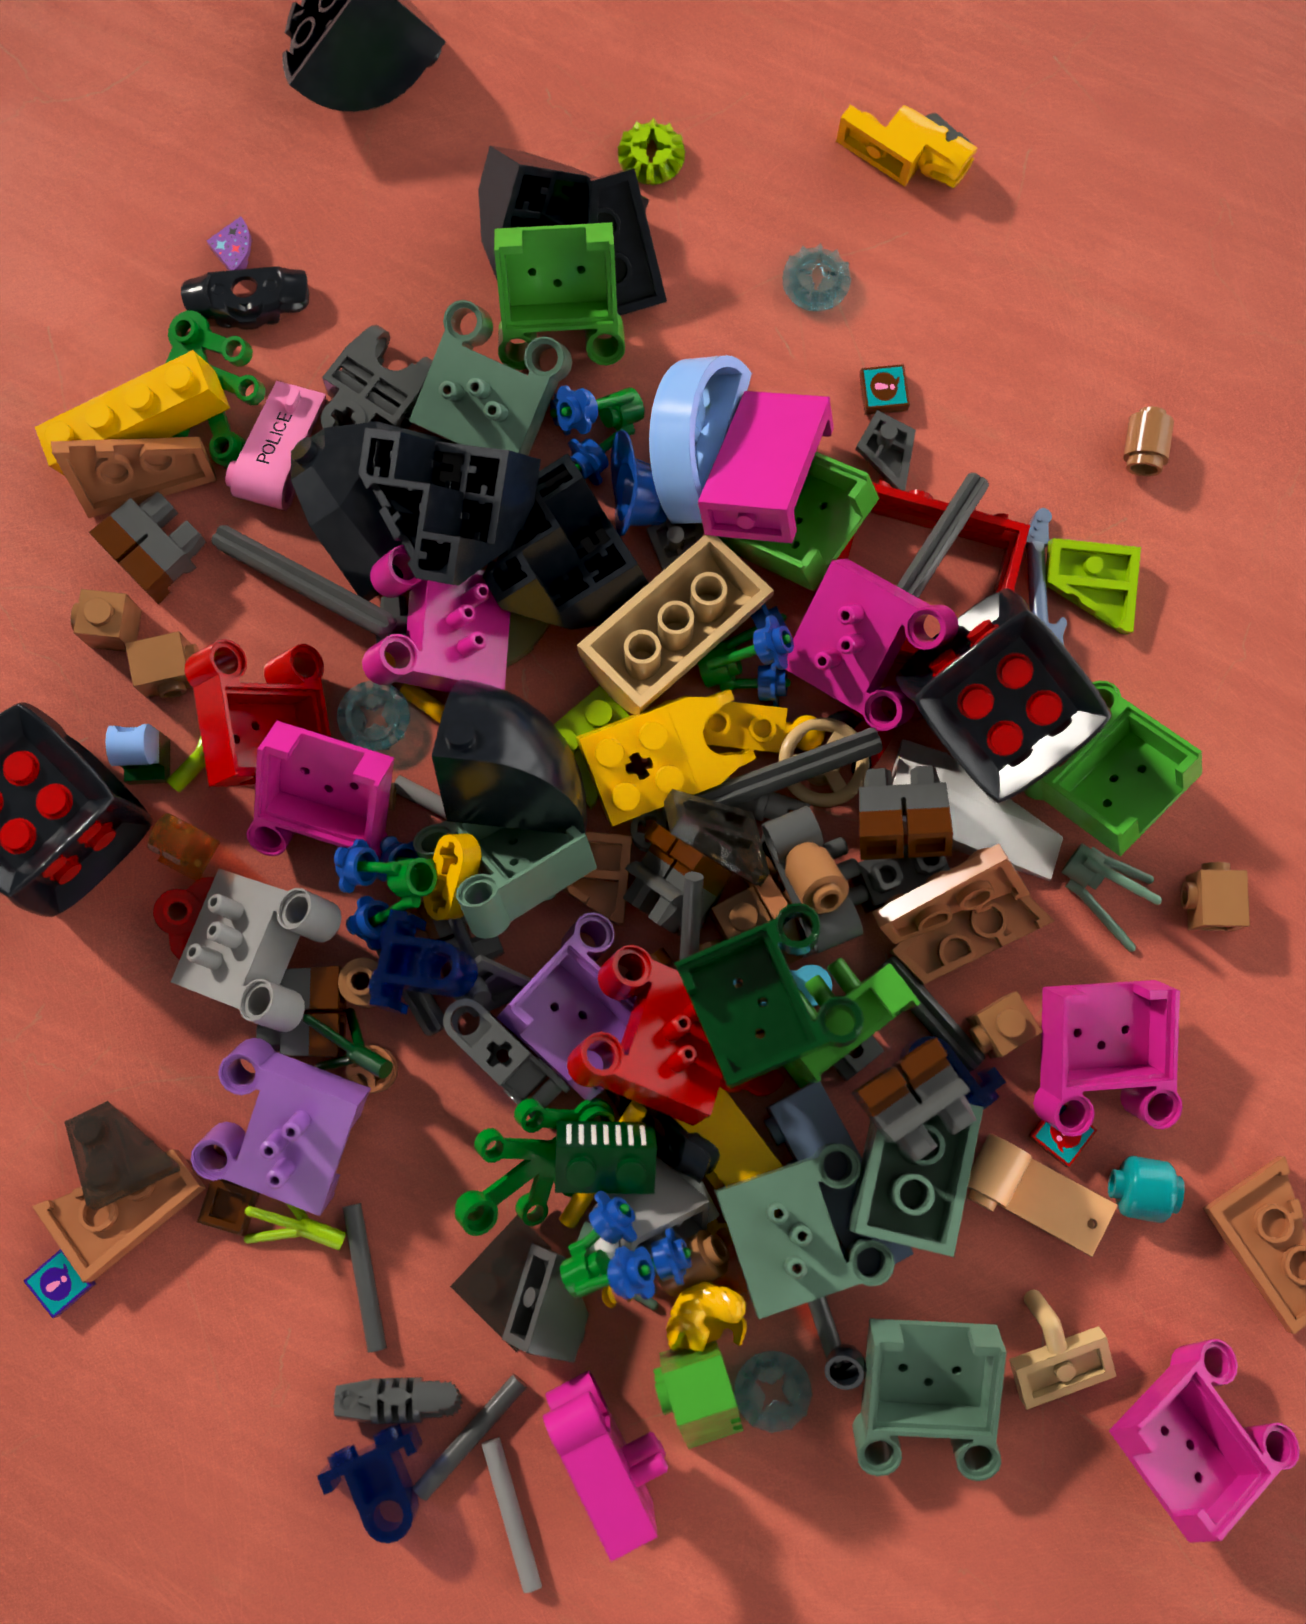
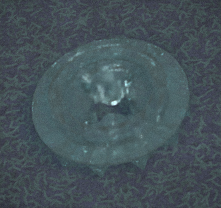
M821 243L815 248L807 249L805 246H802L798 253L789 256L782 276L783 287L790 300L797 306L810 311L828 310L842 302L849 291L852 279L849 272V262L843 261L837 249L834 251L824 249ZM816 265L820 266V269H822L821 273L825 276L822 278L818 290H814L815 283H813V278L810 276Z
M372 681L363 682L351 688L342 698L337 712L338 726L344 738L350 744L372 751L390 750L392 745L404 739L408 724L411 722L409 706L403 694L391 684L378 685ZM363 707L366 710L370 709L375 712L379 707H384L381 715L388 727L386 728L383 725L379 726L374 723L370 728H365L368 720L359 708Z
M765 1351L747 1360L738 1372L734 1387L736 1404L742 1416L752 1427L769 1433L792 1429L796 1423L807 1415L810 1400L813 1396L809 1376L801 1363L794 1357L779 1351ZM783 1374H786L781 1390L786 1395L787 1400L790 1401V1404L774 1400L770 1406L767 1405L762 1410L766 1395L761 1386L756 1383V1380L758 1379L763 1383L767 1382L773 1385L777 1379L780 1380Z

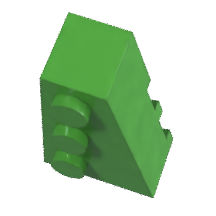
M716 1340L706 1344L703 1351L692 1349L673 1351L670 1349L659 1353L661 1367L653 1370L663 1415L671 1412L674 1413L677 1427L688 1449L743 1431L738 1407Z

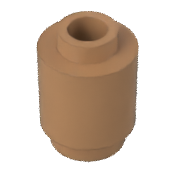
M1154 406L1143 407L1139 412L1129 417L1123 459L1127 462L1126 469L1128 472L1139 476H1155L1162 473L1163 466L1168 463L1174 419L1167 415L1164 409Z
M812 842L799 844L788 853L785 859V874L801 903L813 908L817 914L836 910L846 899L849 885L830 853L825 848Z
M357 958L351 960L342 968L338 978L340 993L348 1002L362 1008H375L383 1004L390 996L392 979L387 969L376 961L369 958ZM367 973L370 977L369 986L364 990H357L359 978Z
M700 1230L685 1239L687 1247L691 1250V1268L686 1269V1275H683V1285L678 1286L674 1278L662 1281L656 1271L657 1280L668 1295L676 1297L680 1292L702 1282L711 1283L727 1273L729 1251L724 1241L718 1235H712L706 1230Z

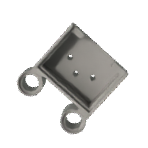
M218 869L171 979V983L237 1008L241 1016L247 1021L278 1032H289L303 1018L305 1005L301 994L281 986L280 983L301 935L315 942L322 943L330 940L340 927L341 911L335 903L303 888H294L286 891Z

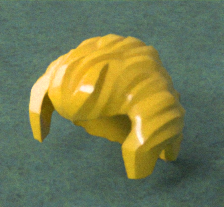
M708 1282L698 1283L680 1292L670 1312L671 1317L666 1328L669 1348L673 1351L678 1349L703 1351L706 1344L718 1340L727 1328L733 1331V1342L738 1346L742 1345L747 1331V1324L743 1317L746 1312L744 1298L728 1287L717 1286Z

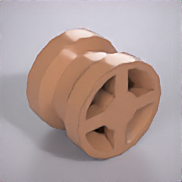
M365 1045L368 1049L392 1062L393 1068L390 1075L381 1079L357 1064H351L346 1066L347 1078L371 1088L370 1093H380L394 1084L398 1076V1064L396 1058L389 1050L377 1045Z

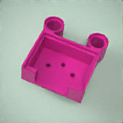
M404 545L393 548L372 566L370 579L374 589L379 594L387 598H396L410 590L406 636L403 634L389 635L365 652L362 666L366 677L378 685L400 682L449 693L456 682L461 679L477 681L505 690L510 611L501 609L483 578L484 570H479L459 586L417 579L408 565L411 559ZM392 564L402 571L404 579L395 574ZM385 651L394 657L396 668L391 667L387 663Z
M849 559L832 560L793 638L794 649L791 653H788V667L786 670L861 713L866 723L872 728L879 731H888L908 722L914 715L916 708L915 701L908 698L902 692L899 685L881 688L906 637L914 647L922 650L943 646L951 642L956 636L959 628L958 618L949 607L941 604L930 605ZM928 615L934 616L940 624V633L936 639L930 638L924 630V621ZM885 696L891 698L897 706V713L894 719L886 716L882 710V701Z
M276 721L257 749L254 820L246 833L248 842L256 851L264 855L277 856L285 851L295 833L346 848L353 846L356 839H364L367 841L369 848L376 852L380 862L382 854L380 842L388 836L385 830L395 757Z
M1157 980L1043 987L1040 1088L1035 1094L1033 1102L1034 1110L1038 1117L1066 1136L1075 1137L1083 1134L1090 1128L1095 1115L1094 1107L1090 1100L1083 1096V1091L1122 1089L1120 1095L1121 1104L1127 1112L1155 1129H1166L1174 1125L1180 1118L1183 1108L1182 1099L1177 1093L1180 990ZM1154 1097L1152 1104L1148 1107L1151 1098ZM1068 1102L1066 1110L1059 1115L1061 1107Z
M1219 1339L1187 1344L1175 1349L1167 1370L1109 1430L1189 1543L1222 1541L1281 1470L1291 1469L1296 1465L1300 1453L1298 1440L1288 1426L1282 1423H1270L1242 1427L1213 1388L1232 1382L1237 1375L1238 1369L1237 1359L1232 1348L1226 1342Z
M590 1370L545 1393L551 1410L543 1415L546 1429L610 1561L612 1562L657 1538L653 1499L645 1483L668 1472L669 1467L665 1460L666 1452L660 1440L657 1439L653 1432H649L626 1444Z

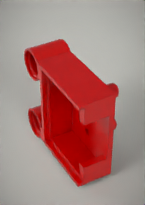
M217 640L187 659L185 675L194 690L209 787L256 786L257 749L276 721L331 737L321 681L324 673V662L322 656L314 647L304 643L298 644L271 658L264 668L266 683H244L239 681V678L245 674L247 669V658L242 648L232 640Z
M626 945L621 947L601 966L597 979L600 989L611 999L624 1000L632 995L637 996L623 1039L620 1043L610 1033L597 1032L591 1034L575 1047L568 1056V1073L573 1081L580 1086L588 1088L595 1086L603 1087L694 1126L711 1116L723 1077L722 1071L678 970L653 960L648 952L640 946ZM618 964L629 969L632 973L633 981L622 977L618 970ZM588 1050L599 1054L603 1061V1070L591 1065L587 1057Z

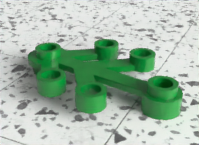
M196 311L181 312L170 323L168 339L172 349L166 363L194 350L209 364L205 353L206 349L223 355L227 361L237 367L247 365L252 359L253 350L249 343L239 336L225 338L211 332L206 318ZM191 328L189 334L185 336L186 332ZM241 346L240 354L233 357L235 348ZM210 365L216 371L223 390L235 394L240 400L251 406L258 405L263 401L266 394L265 386L254 376L244 375L239 377ZM254 384L253 393L246 396L247 388ZM224 411L207 420L213 435L209 443L211 458L217 464L227 469L232 460L237 461L246 440L231 431ZM190 428L172 437H187ZM229 442L228 450L222 453L224 446Z
M530 1098L520 1102L514 1112L515 1121L528 1133L537 1132L542 1128L556 1129L557 1121L615 1122L613 1109L606 1101L600 1098H593L590 1101L585 1100L574 1110L544 1108L537 1100ZM536 1111L533 1118L526 1120L531 1112ZM494 1128L481 1131L475 1139L474 1148L484 1161L488 1163H494L501 1159H520L523 1161L484 1191L471 1190L463 1193L455 1205V1218L469 1235L479 1236L487 1233L498 1220L499 1211L497 1205L534 1178L530 1193H526L519 1198L515 1211L526 1225H539L548 1215L547 1201L553 1182L555 1183L556 1136L551 1140L504 1138ZM496 1141V1144L491 1149L486 1150L491 1142ZM563 1193V1194H564L565 1196L572 1197L574 1193ZM536 1205V1208L528 1213L529 1209Z

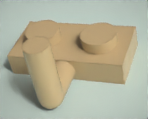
M1030 1290L1025 1294L1024 1303L1042 1327L1046 1346L1009 1359L1018 1395L1026 1410L1117 1377L1107 1337L1099 1326L1065 1338L1059 1317L1038 1290Z

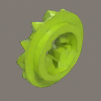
M654 117L649 123L640 124L636 121L632 129L623 131L622 139L618 146V160L623 170L631 167L634 168L637 181L642 184L655 185L669 181L678 174L684 164L685 148L682 134H677L673 130L671 123L667 125L658 124ZM650 140L656 143L657 148L655 157H653V163H649V157L646 150H644L647 149Z

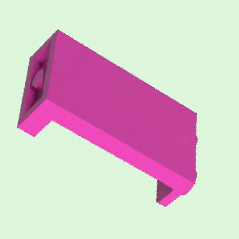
M744 391L698 500L705 535L793 543L797 532L794 515L796 503L821 437H830L834 429L830 397Z

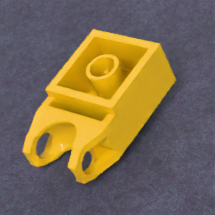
M725 690L707 697L682 696L644 710L640 714L628 716L576 736L606 818L612 827L718 786L739 767L756 760L753 749L750 750L748 748L735 753H715L709 749L704 741V725L710 715L717 712L724 704L735 700L731 690ZM637 753L643 759L647 758L648 761L647 766L643 767L644 773L639 776L633 771L626 772L625 765L632 763L629 756Z

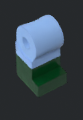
M142 724L138 727L109 726L107 728L105 740L107 758L111 766H120L124 769V782L129 785L168 783L167 779L170 777V738L150 724Z

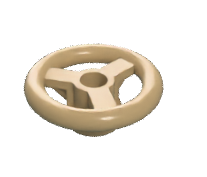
M832 718L807 720L792 729L786 736L780 748L779 761L798 755L793 754L794 750L804 735L810 730L832 732L827 744L857 732L846 723ZM869 757L856 761L854 775L847 785L839 773L840 768L807 779V781L817 786L828 784L833 793H817L809 790L800 782L787 788L798 799L813 806L832 807L843 804L859 792V787H863L866 771L869 769Z

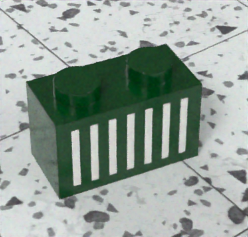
M557 1121L555 1193H597L598 1191H604L606 1194H655L657 1146L654 1122Z

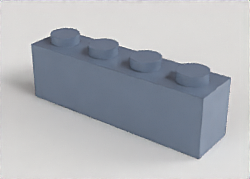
M820 1081L808 1084L766 1107L770 1117L764 1120L769 1134L777 1146L785 1143L793 1160L786 1163L787 1165L812 1157L817 1149L825 1144L840 1143L849 1146L856 1152L861 1166L862 1157ZM838 1151L828 1154L823 1164L824 1172L831 1180L843 1177L848 1167L845 1156ZM858 1178L852 1185L841 1189L832 1188L818 1182L843 1256L846 1248L852 1241L861 1237H869L847 1230ZM873 1238L882 1242L890 1249L895 1264L914 1254L910 1246ZM873 1247L866 1248L858 1255L857 1268L861 1274H872L879 1268L881 1259L877 1249Z

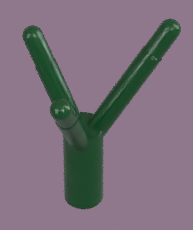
M353 1008L346 1010L353 1043L310 1014L303 1016L304 1023L346 1051L345 1056L318 1062L315 1067L329 1070L357 1064L381 1079L390 1075L393 1068L392 1062L365 1047L358 1019Z

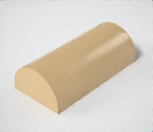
M704 535L577 644L578 653L584 665L602 689L626 711L637 715L643 712L753 615L764 603L770 600L774 590L717 536Z

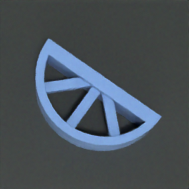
M724 355L680 360L668 369L657 389L650 419V463L659 501L672 524L702 523L698 505L699 497L743 393L748 390L752 375L748 367L736 357Z

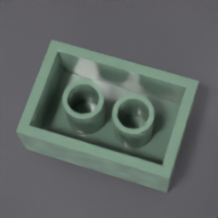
M970 1104L976 1121L955 1135L949 1133L937 1114L924 1122V1127L937 1147L918 1161H912L898 1147L896 1142H887L870 1120L847 1230L954 1257L984 1107Z

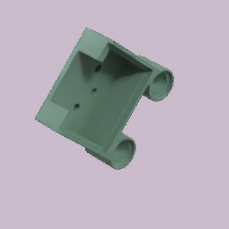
M455 301L445 311L443 319L445 331L409 421L461 445L510 450L528 456L559 381L567 377L571 371V353L567 347L553 338L538 337L532 340L525 349L524 361L529 374L526 375L473 351L474 347L483 345L492 335L493 322L489 313L471 301ZM474 312L477 318L476 328L470 334L463 335L460 328L461 320L468 313ZM555 348L558 355L557 364L550 371H542L539 364L541 354L547 349Z
M446 820L441 824H433L423 828L413 840V846L418 858L433 859L436 845L443 835L468 833L477 839L482 855L479 874L464 880L457 889L456 897L472 934L484 939L500 935L508 928L511 921L543 901L554 898L559 891L597 868L587 835L585 833L582 834L574 825L566 830L567 834L449 822Z
M840 1143L825 1144L818 1148L812 1157L714 1190L723 1217L726 1220L758 1319L861 1283L868 1286H878L888 1281L893 1274L895 1266L893 1254L886 1245L876 1239L869 1237L855 1239L848 1245L843 1256L818 1182L832 1188L841 1189L852 1185L859 1177L861 1169L860 1159L849 1146ZM838 1151L847 1160V1172L843 1177L831 1180L824 1172L823 1164L828 1154ZM779 1209V1216L774 1217V1211ZM803 1231V1236L798 1239V1233ZM873 1247L877 1249L881 1259L879 1268L872 1274H861L857 1268L858 1255L866 1248ZM794 1264H798L796 1270H792Z
M869 1318L861 1412L856 1416L852 1425L858 1463L862 1470L874 1476H886L894 1472L900 1466L902 1460L898 1436L950 1438L957 1467L961 1474L970 1480H987L999 1471L1002 1462L997 1445V1433L1007 1352L997 1324Z

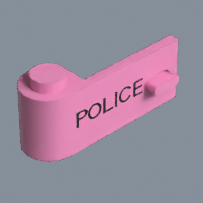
M280 381L275 382L237 461L232 460L228 465L225 482L227 486L231 487L233 497L285 511L289 509L295 496V489L291 482V450L300 440L310 436L326 403V394Z

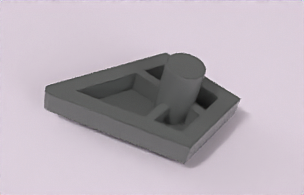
M877 410L857 444L856 450L893 488L905 491L916 430Z
M667 517L663 524L651 525L647 528L648 537L662 571L703 537L702 523L672 524Z
M479 955L443 985L445 990L456 1001L459 999H472L489 1012L510 1003L532 978ZM464 1007L474 1018L479 1016L474 1008Z

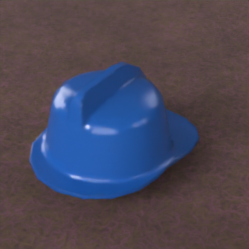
M623 429L619 430L613 439L611 449V478L616 505L615 528L619 536L622 537L626 534L629 526L660 525L666 521L667 516L655 489L651 464L635 458L632 441L628 433Z

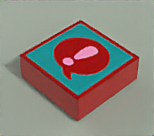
M1066 1104L1061 1107L1059 1115L1066 1110ZM1041 1119L1028 1137L1062 1165L1070 1167L1097 1132V1129L1091 1125L1081 1135L1075 1137L1066 1136Z

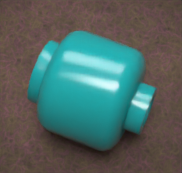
M1129 1156L1122 1162L1119 1170L1112 1169L1108 1180V1195L1110 1198H1115L1121 1215L1133 1219L1164 1223L1171 1217L1172 1213L1177 1214L1180 1212L1184 1200V1180L1182 1176L1176 1174V1170L1169 1162Z

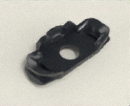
M277 266L208 272L200 277L184 281L181 287V297L187 311H196L204 316L206 320L215 319L220 327H237L243 330L259 328L264 324L273 325L278 323L281 319V313H296L304 310L309 303V288L307 275L304 270ZM250 280L257 284V289L253 295L241 298L233 294V288L238 282Z
M606 1089L608 1096L615 1104L620 1117H622L633 1100ZM643 1105L647 1109V1113L641 1122H655L651 1117L653 1116L660 1121L664 1128L665 1138H662L655 1130L657 1156H660L662 1161L674 1170L693 1178L698 1183L703 1180L705 1175L713 1172L720 1157V1153L713 1143L697 1132L688 1133L671 1116Z

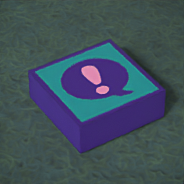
M61 1249L24 1280V1283L52 1318L59 1317L96 1285L95 1281L85 1283L81 1280Z

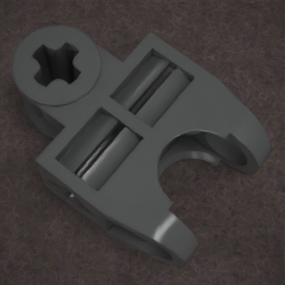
M378 325L367 328L346 346L322 377L328 396L333 398L322 411V427L327 428L377 421L409 429L412 425V422L409 421L433 360L423 357L416 365L411 363L402 370L386 369L382 366L385 361L382 356L389 345L390 333Z
M459 999L447 1008L443 1018L446 1033L499 1086L504 1088V1092L517 1105L527 1099L547 1077H549L548 1081L531 1097V1099L537 1100L544 1108L562 1091L567 1093L571 1089L537 1055L535 1056L493 1014L475 1000ZM464 1007L474 1008L480 1017L479 1027L470 1035H463L459 1029L461 1017L468 1012ZM502 1049L509 1052V1060L506 1062L498 1061V1051ZM536 1111L531 1112L528 1116L533 1118Z

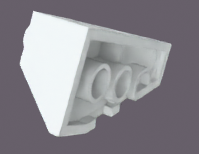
M905 739L901 741L891 773L892 785L911 784L910 770L916 766L933 765L936 768L940 783L946 782L953 827L952 850L971 855L979 849L991 848L999 843L1017 871L1048 881L1052 879L1063 836L1011 799L1000 803L992 802L959 763L947 753ZM902 816L903 831L907 835L906 816Z

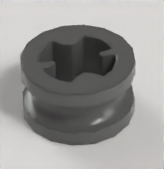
M654 810L633 818L630 833L633 836L634 845L639 850L647 852L652 845V842L645 841V834L637 831L640 824L646 827V820H655L657 824L671 832V828L666 824L661 811Z

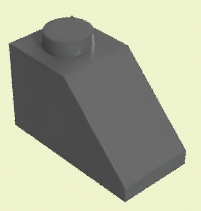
M531 1243L502 1340L528 1354L575 1363L579 1346L585 1336V1326L589 1313L582 1297L579 1299L572 1297L562 1282L560 1265L562 1261L566 1260L565 1256Z

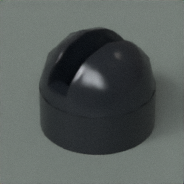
M841 1344L835 1346L826 1360L825 1376L833 1386L843 1390H851L858 1387L862 1383L865 1373L863 1355L853 1345ZM846 1360L840 1368L836 1366V1364Z

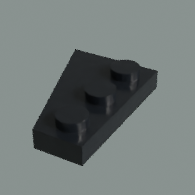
M631 167L590 179L588 224L612 223L617 313L621 316L667 302L635 169Z

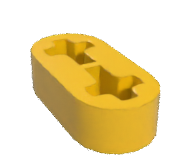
M471 834L443 835L436 845L433 861L437 872V883L434 890L429 895L423 897L425 909L432 919L437 921L461 918L464 915L457 900L456 892L464 880L473 875H478L482 856L480 845Z

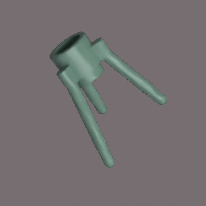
M1081 843L1061 872L1070 878L1065 887L1082 899L1129 952H1134L1136 950L1135 944L1085 888L1088 885L1096 890L1106 877L1134 894L1145 898L1153 904L1159 905L1162 903L1160 896L1120 873L1147 884H1152L1154 877L1109 857L1094 847L1089 848Z

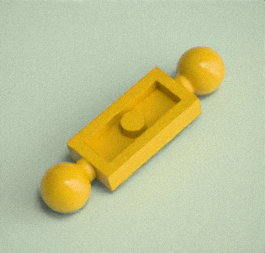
M671 699V700H666V701L662 702L661 704H664V703H666V702L672 701L673 699ZM729 702L710 715L705 722L703 730L704 741L707 745L740 749L749 748L750 750L779 753L784 739L792 729L816 717L803 715L793 722H786L788 708ZM808 731L796 748L802 751H809L819 747L825 738V731Z

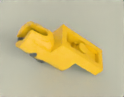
M850 105L841 116L836 138L837 143L903 186H906L918 168H920L921 173L925 176L942 182L953 189L966 175L974 161L973 156L977 152V147L963 134L951 127L937 113L924 116L905 105L901 107L886 127L881 125L870 113L861 112Z

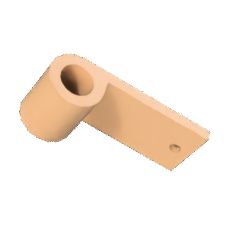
M993 1134L988 1135L971 1168L968 1188L971 1191L967 1197L968 1199L992 1212L999 1205L1093 1257L1118 1206L1032 1159V1156L1026 1151Z

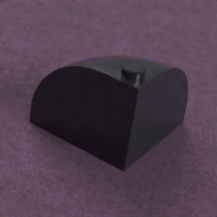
M302 0L301 5L297 2L292 3L284 33L291 38L290 50L282 53L283 69L289 85L312 102L332 110L347 112L366 111L385 105L405 93L417 81L425 69L432 66L438 60L441 48L446 41L410 0Z
M464 679L457 681L447 698L431 755L446 820L449 822L567 834L566 830L574 825L582 834H586L587 803L581 771L567 741L554 724L538 709L511 692L477 681Z

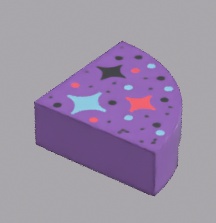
M240 216L207 240L210 249L228 271L246 269L249 263L248 258L251 251L252 238L245 221Z

